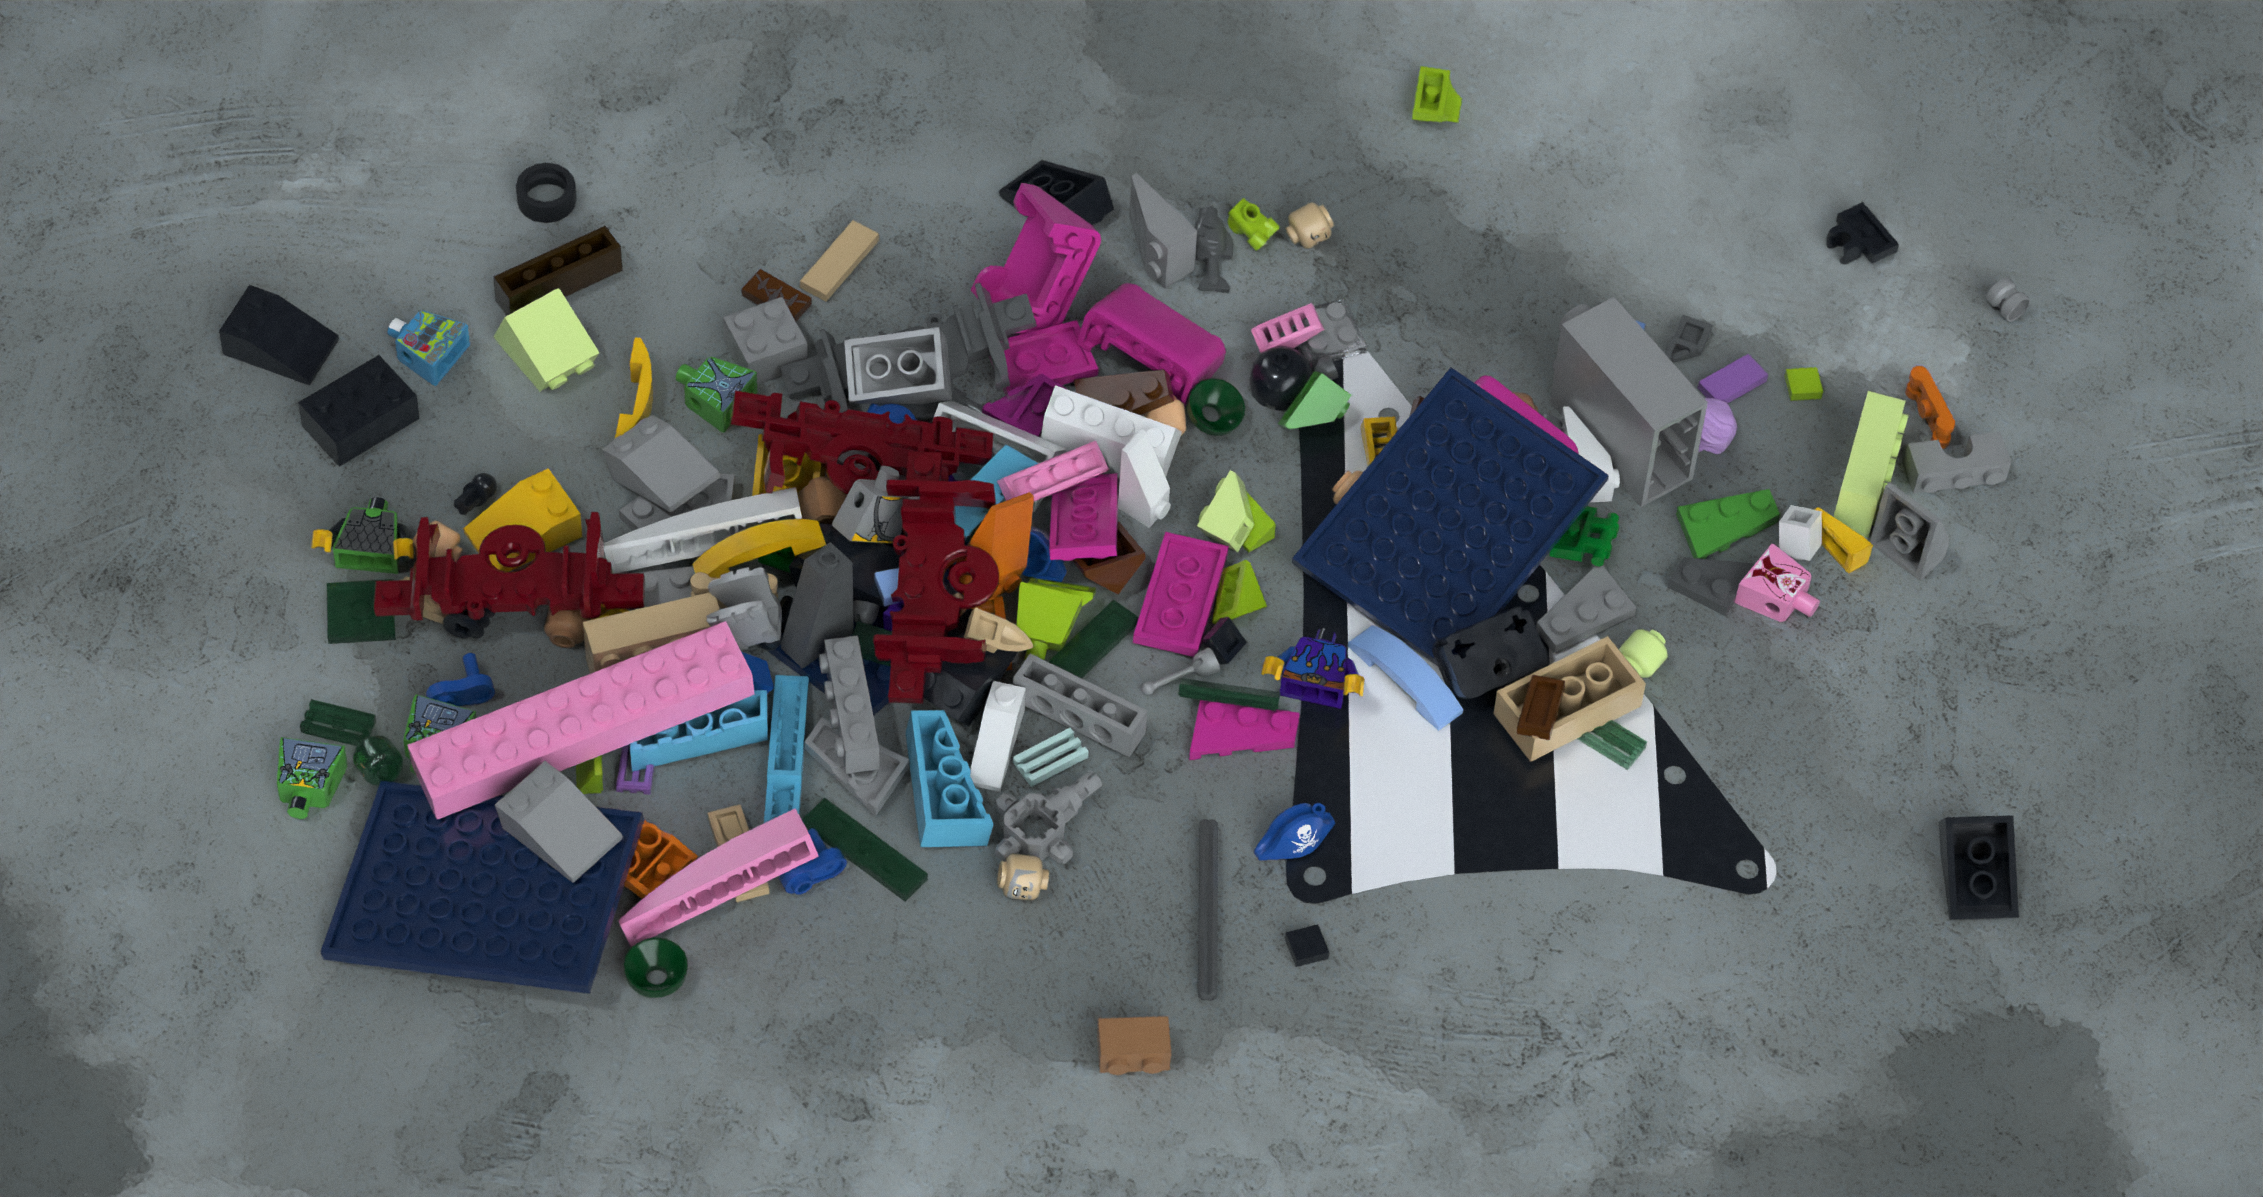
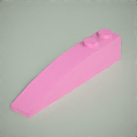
M795 808L729 840L692 862L644 897L621 917L618 922L630 947H633L642 940L652 938L817 858L819 855L809 832Z

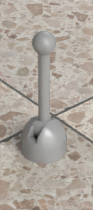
M1208 647L1195 654L1190 667L1152 683L1144 682L1141 690L1144 694L1150 695L1154 692L1155 688L1192 672L1203 677L1211 676L1220 671L1218 661L1213 651Z

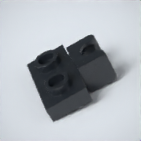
M1864 202L1838 213L1836 219L1838 225L1829 230L1826 238V245L1829 249L1838 246L1843 247V256L1840 259L1841 264H1848L1861 258L1862 253L1873 264L1896 253L1899 247V243Z

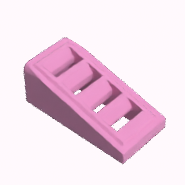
M1310 303L1259 324L1251 329L1259 351L1262 353L1271 347L1277 346L1295 348L1322 332L1324 328L1314 305ZM1306 317L1310 324L1308 327H1304L1302 322ZM1296 325L1298 331L1293 332L1291 327ZM1284 331L1285 336L1281 337L1280 333Z

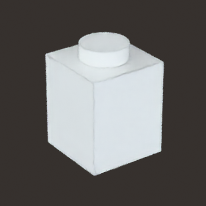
M1791 505L1779 521V548L1796 560L1810 561L1822 544V511Z

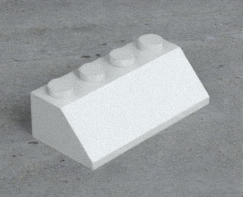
M1055 385L1044 415L1041 438L1066 448V452L1096 441L1109 468V471L1105 472V474L1117 473L1120 479L1122 449L1141 429L1147 432L1165 477L1182 432L1172 426Z
M952 400L940 402L934 417L950 418L953 421V432L956 431V427L993 433L992 458L1006 444L1038 464L1066 452L1064 447ZM959 462L957 473H952V475L959 481L971 480L984 466ZM1043 498L1034 502L1033 512L1036 511Z

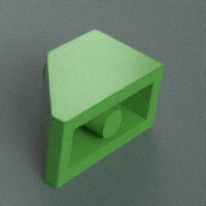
M1314 371L1280 419L1278 425L1282 428L1294 429L1334 422L1336 418L1340 419L1347 412L1350 406L1348 400L1352 395L1323 373Z

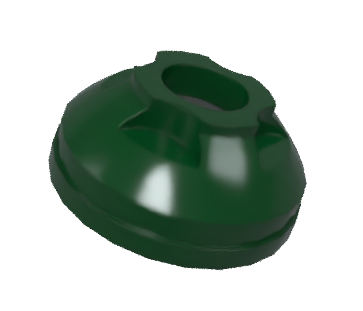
M1214 378L1203 380L1193 388L1187 400V411L1190 420L1199 430L1209 435L1223 436L1235 430L1242 422L1245 415V404L1240 392L1232 384ZM1204 407L1214 408L1218 413V420H1207L1203 416L1202 409Z
M648 938L638 942L628 951L624 961V974L630 987L638 994L652 998L668 996L677 991L683 985L688 971L685 952L675 942L665 938ZM654 970L662 971L667 975L666 980L660 984H652L646 977Z

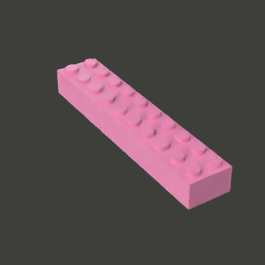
M725 621L407 746L412 767L438 820L511 791L544 761L560 772L755 695L753 676Z

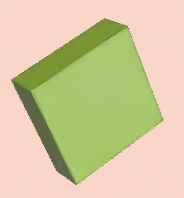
M1817 367L1786 369L1784 376L1790 401L1822 399L1823 389Z

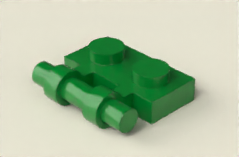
M1587 506L1549 552L1550 557L1582 562L1584 553H1590L1593 555L1591 563L1597 567L1602 566L1604 561L1610 557L1612 551L1611 541L1617 537L1620 528L1618 514L1610 512L1606 518L1597 517V507ZM1592 533L1600 535L1599 538H1592L1590 536Z

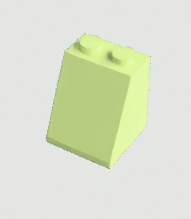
M559 288L504 317L494 335L498 344L539 391L550 387L551 390L557 389L568 381L567 376L575 372L578 375L586 373L595 366L593 362L600 353Z

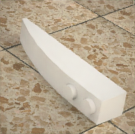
M794 487L774 491L772 494L764 493L730 500L679 514L636 529L604 543L607 562H611L612 574L699 557L718 542L747 528L773 521L802 519L797 490Z

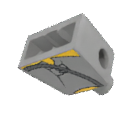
M881 466L876 480L858 479L855 481L834 518L832 526L849 541L893 544V539L901 535L902 532L901 507L903 499H909L907 496H888L886 481L897 480L899 472L894 468Z

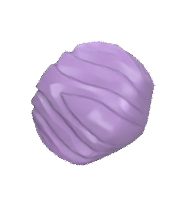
M1704 398L1708 404L1698 452L1706 450L1714 454H1720L1732 442L1737 431V423L1728 403L1715 398Z

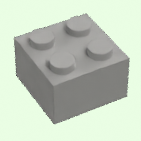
M783 297L723 316L724 342L737 365L757 372V384L782 376L780 366L808 358L807 341Z

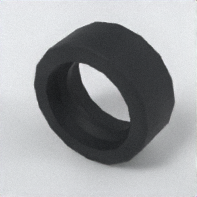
M539 163L526 168L518 176L516 182L517 203L519 210L525 217L535 222L551 223L567 217L574 210L577 201L574 177L568 169L559 164ZM544 184L557 185L565 191L561 197L546 202L537 201L528 196V192L532 188Z

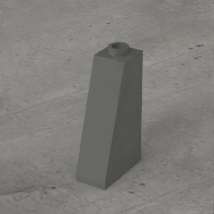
M831 542L804 560L781 642V649L802 669L816 660L819 654L825 653L824 640L848 637L854 633L853 563Z

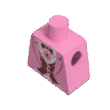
M1771 544L1739 583L1735 603L1783 622L1786 621L1794 609L1811 617L1818 608L1820 600L1807 593L1812 578L1810 572L1776 545Z

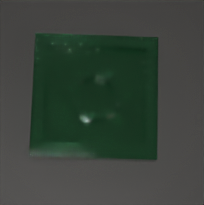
M394 579L327 583L328 644L396 640L395 616H376L374 611L376 581H394Z

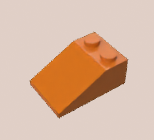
M1030 492L991 506L968 543L970 546H976L988 552L998 566L999 584L994 595L988 601L995 599L1002 593L1013 592L1022 581L1020 576L1027 567L1034 496ZM965 557L964 560L957 561V563L961 561H966L967 557ZM963 575L960 578V582L963 584H969L972 581L970 575Z

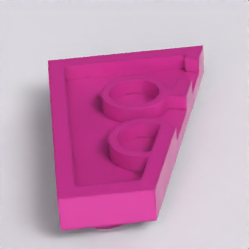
M1200 698L1189 760L1201 759V755L1219 753V757L1232 755V751L1251 749L1253 752L1294 748L1300 713Z

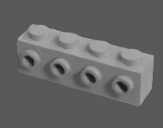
M858 636L824 640L825 653L819 654L821 674L827 673L828 681L824 682L826 701H832L833 709H829L832 730H838L839 737H835L837 758L843 757L846 774L879 769V743Z

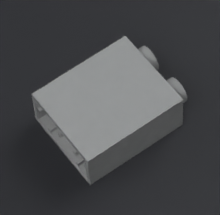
M1615 297L1593 308L1588 304H1581L1571 309L1559 324L1560 338L1557 358L1553 363L1555 372L1550 403L1560 414H1562V408L1569 406L1611 456L1613 469H1618L1620 484L1639 506L1643 507L1693 479L1708 402Z

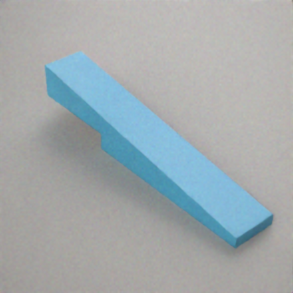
M775 675L764 823L795 808L800 816L809 687L808 676Z

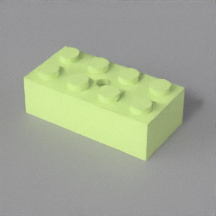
M1868 391L1834 513V518L1869 538L1872 525H1875L1885 485L1888 484L1887 482H1891L1896 463L1895 458L1898 456L1909 416L1903 414L1905 400Z

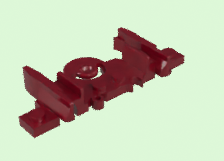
M735 390L730 424L763 430L762 441L765 442L768 451L764 484L765 491L771 494L773 493L774 486L783 487L785 480L783 455L796 458V465L801 466L805 453L810 460L825 463L829 480L837 489L845 494L849 493L854 482L858 479L876 480L879 471H876L873 461L864 455H851L845 459L843 465L837 464L838 458L851 450H861L870 453L879 461L881 466L894 468L899 472V475L905 476L907 475L908 451L941 452L943 458L941 481H948V476L952 475V473H957L959 462L985 466L992 459L993 433L956 427V431L953 432V421L946 417L936 416L933 418L932 423L913 420L908 414H905L903 422L896 424L890 420L889 411L882 415L851 409L841 413L840 404L837 401L829 400L825 403L823 410L817 404L800 401L795 412L788 415V418H782L780 415L783 393L774 392L770 396ZM854 464H861L866 468L858 469Z
M908 451L906 480L886 481L888 496L920 497V499H903L901 517L903 533L906 536L898 535L893 539L894 551L896 554L901 555L899 561L897 590L891 594L892 602H901L904 604V607L900 611L889 612L893 623L892 635H874L873 637L876 658L878 660L891 661L888 695L890 703L923 704L925 675L929 672L941 673L943 661L974 663L984 661L986 640L977 641L947 636L949 631L958 627L961 609H970L984 604L994 595L999 584V570L994 558L979 547L965 545L964 529L956 525V506L990 509L991 506L996 505L994 484L974 480L941 481L943 459L941 452ZM967 557L966 561L956 563L949 572V582L952 588L957 592L964 593V599H960L947 592L943 585V577L949 566ZM963 575H970L972 581L969 584H963L960 582V578Z
M591 512L590 519H585L587 526L586 553L570 552L569 545L563 546V554L559 552H546L544 540L537 531L528 526L513 524L499 527L490 532L483 539L479 548V554L463 555L456 563L452 549H447L446 556L435 557L436 547L441 536L438 524H430L428 517H421L416 538L417 560L414 568L410 569V580L376 581L374 611L376 616L410 615L413 620H423L425 595H431V599L439 604L443 614H458L467 609L468 616L473 620L481 619L484 616V608H488L493 613L528 612L535 616L536 608L543 604L549 605L552 616L562 610H580V615L583 618H598L601 615L602 604H605V609L644 608L645 576L644 573L612 574L611 562H607V559L603 558L604 540L598 512ZM511 553L519 554L515 558H507ZM536 553L534 560L529 566L515 572L497 569L489 558V555H496V559L501 565L512 568L525 563L529 554Z

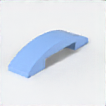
M1372 625L1348 642V647L1369 667L1374 664L1379 666L1417 702L1416 710L1438 731L1463 713L1460 703L1438 674L1415 651L1394 635Z

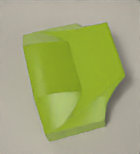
M1420 66L1412 120L1458 123L1462 98L1451 84V70Z

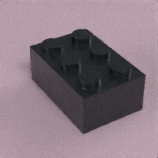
M380 355L298 402L302 427L339 467L420 419L417 395Z

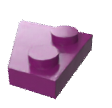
M1040 374L1029 380L1026 385L1008 391L1007 395L993 403H986L982 408V413L1040 437L1044 415L1055 385L1064 389L1067 388L1044 374Z

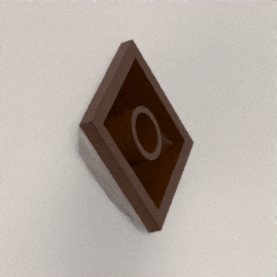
M1118 521L1117 556H1109L1103 559L1093 557L1076 558L1072 561L1086 578L1119 595L1146 559V555Z

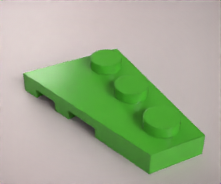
M1770 489L1678 506L1676 515L1693 558L1706 559L1707 556L1717 551L1721 553L1730 548L1731 543L1743 537L1749 538L1777 523L1780 513Z

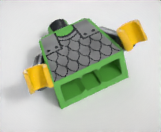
M380 497L371 498L368 508H351L347 517L339 520L331 529H317L312 534V549L323 547L324 551L329 553L333 547L336 568L398 574L399 557L409 556L410 559H414V543L405 525L398 523L396 512L387 511L389 504Z

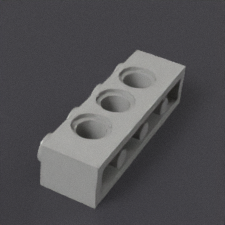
M1029 654L1013 677V685L1026 688V707L1128 757L1131 756L1146 733L1147 710L1032 654Z

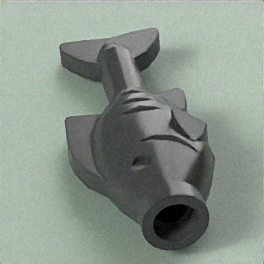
M1211 206L1203 207L1199 210V218L1194 228L1197 230L1196 260L1206 261L1207 276L1200 282L1198 290L1229 293V284L1224 278L1219 276L1218 261L1220 258L1231 260L1233 256V240L1218 217L1217 209Z

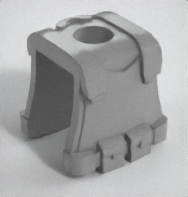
M749 567L739 569L736 573L731 571L722 574L720 579L712 580L708 585V590L712 596H715L728 608L720 609L707 615V623L712 627L726 621L740 650L748 649V646L763 642H775L780 640L781 604L779 599L772 593L768 574L762 567L755 568L752 571Z

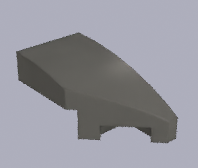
M1682 315L1676 332L1671 337L1665 351V355L1672 362L1700 356L1711 334L1712 325Z

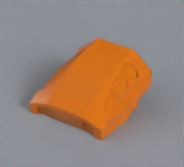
M644 819L624 887L643 899L674 874L696 861L698 855L672 834L660 830L656 825Z

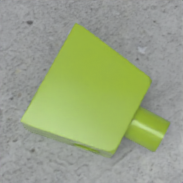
M1024 582L1020 583L1016 626L1033 643V647L1026 650L1024 661L1029 654L1045 660L1047 649L1062 652L1081 611L1082 596Z

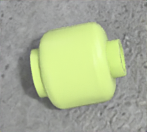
M1635 630L1619 648V651L1642 678L1651 677L1668 657L1665 647L1666 641L1655 630Z

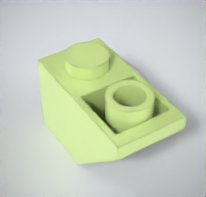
M1230 470L1226 478L1224 477L1219 481L1215 490L1216 495L1210 505L1205 506L1201 511L1197 527L1205 536L1222 545L1229 546L1230 549L1238 553L1252 530L1254 521L1245 484L1235 472Z

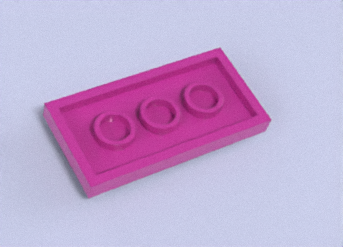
M1117 473L1101 474L1052 494L1050 560L1071 561L1076 558L1093 557L1103 559L1109 556H1117Z
M1165 532L1134 631L1133 643L1192 657L1199 652L1227 560L1229 546Z

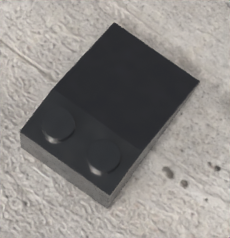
M1045 160L1039 161L999 190L1000 196L1014 207V198L1021 183L1035 185L1091 225L1101 222L1107 214L1114 210L1105 177Z
M252 285L247 287L219 330L223 355L309 386L339 340L338 334L281 296Z
M819 523L826 545L831 542L853 563V602L859 600L884 606L875 583L874 573L899 568L901 555L896 554L894 548L883 543L849 541L832 524ZM822 547L796 555L789 570L796 588L804 560Z
M967 609L960 616L958 627L949 631L947 637L964 638L970 614L974 609ZM999 649L994 653L986 651L984 661L974 663L943 661L941 673H926L924 699L939 709L945 710L947 714L970 727L988 699L992 682H999L1018 652Z
M2013 815L1945 817L1940 820V855L1949 919L2019 918Z

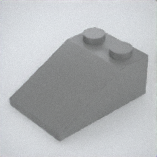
M1135 173L1131 177L1129 218L1146 273L1152 280L1158 281L1166 289L1194 271L1197 230L1146 181Z
M940 327L844 340L850 404H926L952 400L947 338Z
M654 415L642 419L636 426L623 435L616 437L613 442L602 449L614 481L669 512L677 509L721 477L719 471L672 425Z
M1889 482L1885 485L1870 543L1921 581L1945 558L1950 539L1941 519Z
M546 761L541 763L495 804L502 828L573 883L623 839L622 834L565 775Z

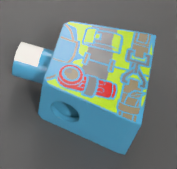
M426 311L418 312L409 324L398 318L393 319L387 331L389 336L396 339L398 360L434 386L441 381L470 346L468 325Z

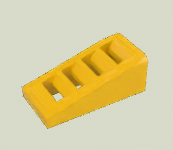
M1395 416L1363 418L1360 428L1368 466L1376 458L1375 455H1378L1383 449L1374 448V445L1387 444L1396 434ZM1383 433H1386V436H1387V437L1373 438V434H1383Z
M1817 507L1814 509L1822 511V545L1848 573L1865 565L1869 561L1873 545L1866 538L1821 508Z

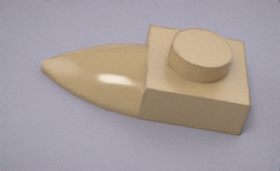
M976 607L971 612L964 638L977 641L986 640V651L994 653L999 649L1019 652L1033 647L1029 637L1010 621Z

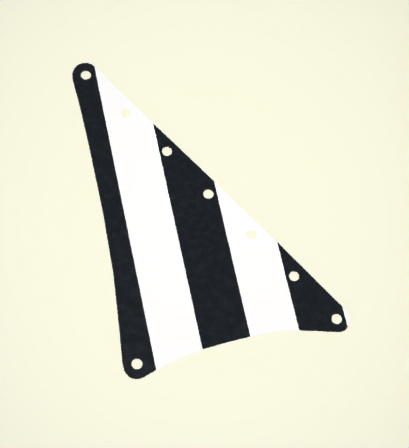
M1294 325L1293 332L1298 331L1296 325ZM1358 338L1345 351L1336 355H1329L1338 373V378L1332 381L1352 395L1348 400L1350 406L1347 412L1340 419L1336 418L1334 422L1299 428L1302 544L1307 541L1336 506L1333 501L1335 492L1332 489L1347 471L1351 473L1355 471L1364 472L1368 467L1360 428L1363 418H1376L1381 410L1386 408L1394 409L1400 416L1399 421L1396 422L1398 431L1409 418L1412 408ZM1303 344L1294 348L1306 357L1310 362L1311 368L1316 360L1326 356L1311 352ZM1386 433L1373 434V438L1387 437ZM1376 444L1374 448H1384L1386 444ZM1541 565L1535 569L1522 585L1536 587L1540 594L1539 598L1534 602H1525L1519 598L1517 592L1501 611L1521 606L1522 611L1528 609L1535 623V628L1537 622L1565 596ZM1303 571V637L1315 639L1317 631L1322 628L1334 631L1336 634L1335 643L1346 647V657L1353 660L1359 675L1364 677L1365 682L1363 697L1359 696L1358 693L1349 692L1348 695L1343 696L1341 709L1301 700L1293 806L1303 803L1313 806L1316 803H1321L1325 806V812L1330 813L1334 818L1335 825L1313 852L1303 857L1287 859V886L1295 898L1304 903L1319 904L1354 893L1413 880L1453 874L1544 869L1629 870L1666 876L1748 895L1763 892L1775 880L1776 865L1774 859L1645 694L1643 695L1641 707L1533 761L1527 758L1493 714L1497 691L1532 673L1519 677L1517 680L1501 687L1489 690L1478 697L1458 701L1463 708V713L1438 731L1416 710L1417 702L1379 666L1374 664L1369 667L1348 647L1349 641L1372 625L1385 631L1387 630ZM1515 623L1509 624V627L1504 628V631H1512V629L1516 628ZM1594 634L1553 653L1539 635L1548 655L1546 666L1600 640ZM1410 647L1444 681L1442 674L1439 670V667L1433 662H1431L1429 659L1421 655L1419 652L1414 650L1412 647ZM1494 662V673L1497 676H1499L1500 668L1498 664ZM1677 766L1683 769L1686 774L1685 781L1676 785L1669 783L1664 777V772L1668 767ZM1742 860L1753 861L1758 866V874L1754 878H1743L1737 873V864ZM1310 867H1319L1325 871V882L1321 885H1310L1305 881L1304 873Z

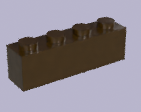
M606 226L598 228L494 276L495 300L506 316L557 288L561 290L564 297L569 296L623 271L621 246Z

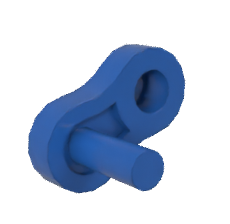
M468 653L462 658L467 677L459 680L437 682L427 689L426 697L460 707L482 704L489 701L494 696L495 689L491 677L480 674L476 655Z
M810 829L808 832L819 857L779 877L785 891L789 894H803L809 891L814 884L837 876L847 865V861L840 849H827L816 829Z

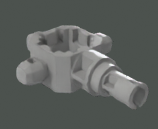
M1087 770L1070 787L1057 788L1046 798L1042 794H1028L1019 801L1008 793H1003L998 797L996 808L1004 817V838L995 849L996 857L1000 861H1006L1010 854L1037 856L1041 861L1048 856L1061 864L1069 861L1073 856V850L1064 840L1065 823L1077 816L1078 810L1082 807L1083 800L1102 787V782L1097 774L1090 778L1094 772ZM1033 817L1036 820H1039L1041 817L1043 818V824L1049 828L1044 833L1043 839L1039 836L1035 840L1031 836L1025 839V833L1019 829L1024 824L1025 818L1029 820Z

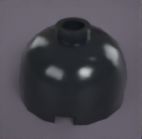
M1277 346L1262 352L1254 361L1250 374L1252 396L1263 406L1266 403L1275 406V410H1287L1313 374L1310 362L1300 351L1292 347Z

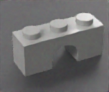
M2001 432L1970 435L1964 452V458H1954L1947 455L1942 450L1939 440L1908 444L1903 459V466L1913 494L1922 492L1933 493L1938 490L1951 488L1963 489L1981 484H1997L2006 481L2011 465Z

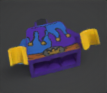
M1326 628L1319 629L1315 639L1301 637L1296 646H1290L1278 657H1265L1261 675L1271 674L1275 676L1277 681L1281 677L1279 696L1334 708H1342L1343 696L1348 695L1349 692L1358 693L1362 697L1364 692V677L1359 675L1353 660L1346 657V647L1335 643V632Z

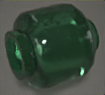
M374 735L367 737L358 744L353 753V763L366 782L379 786L380 781L392 782L398 777L403 767V757L389 738L383 735Z

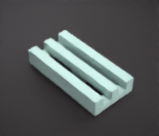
M1068 728L1013 757V764L1030 787H1033L1087 759L1088 750L1086 747L1082 748L1079 738H1075L1073 730ZM1071 750H1074V751H1075V752H1073V753H1071V754L1065 756L1064 758H1062V759H1060V760L1054 762V761L1056 760V758H1058L1059 756H1061V755H1063V754H1065V753H1067V752H1069V751H1071ZM1044 764H1045V765H1048V766H1046V767H1044V768H1042V769H1040V770L1034 772L1033 774L1030 773V771H1032V770H1034V769H1036V768H1038V767H1040V766H1042V765H1044Z

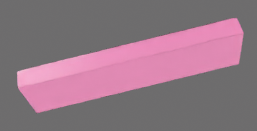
M1094 441L1006 476L997 482L1006 501L1030 492L1034 496L1035 502L1109 471V468L1097 442Z

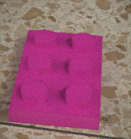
M1077 320L1007 338L1010 348L1004 350L1009 372L1010 386L1003 388L1005 396L1008 391L1026 385L1029 380L1040 374H1044L1060 385L1072 383L1074 379L1098 376V366L1091 351L1089 352L1077 344L1081 330Z

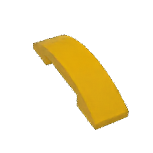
M638 337L634 338L630 358L631 382L639 383L633 415L619 414L615 438L629 431L642 419L649 417L652 411L653 383L651 361L643 340Z
M788 519L773 521L747 528L725 538L704 552L692 565L695 573L703 572L708 574L710 578H721L722 574L730 572V567L791 546L796 556L825 546L826 543L817 520Z

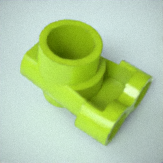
M1242 198L1227 213L1229 215V228L1236 234H1245L1248 238L1247 242L1255 251L1259 250L1280 228L1271 217L1266 218L1260 212L1257 205L1249 203L1245 198Z

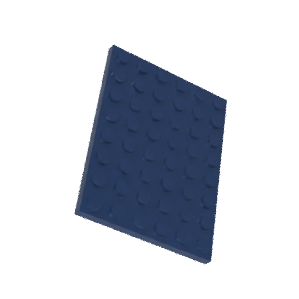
M1450 367L1293 556L1292 564L1437 665L1432 652L1435 641L1500 613L1605 485L1609 475ZM1464 646L1455 647L1454 649H1451L1452 654L1455 655L1459 652V650L1463 649Z
M380 781L320 951L323 960L590 994L644 824L643 813L596 807L622 834L623 839L573 883L502 828L495 804L504 797L503 795L496 796L437 820L422 786Z

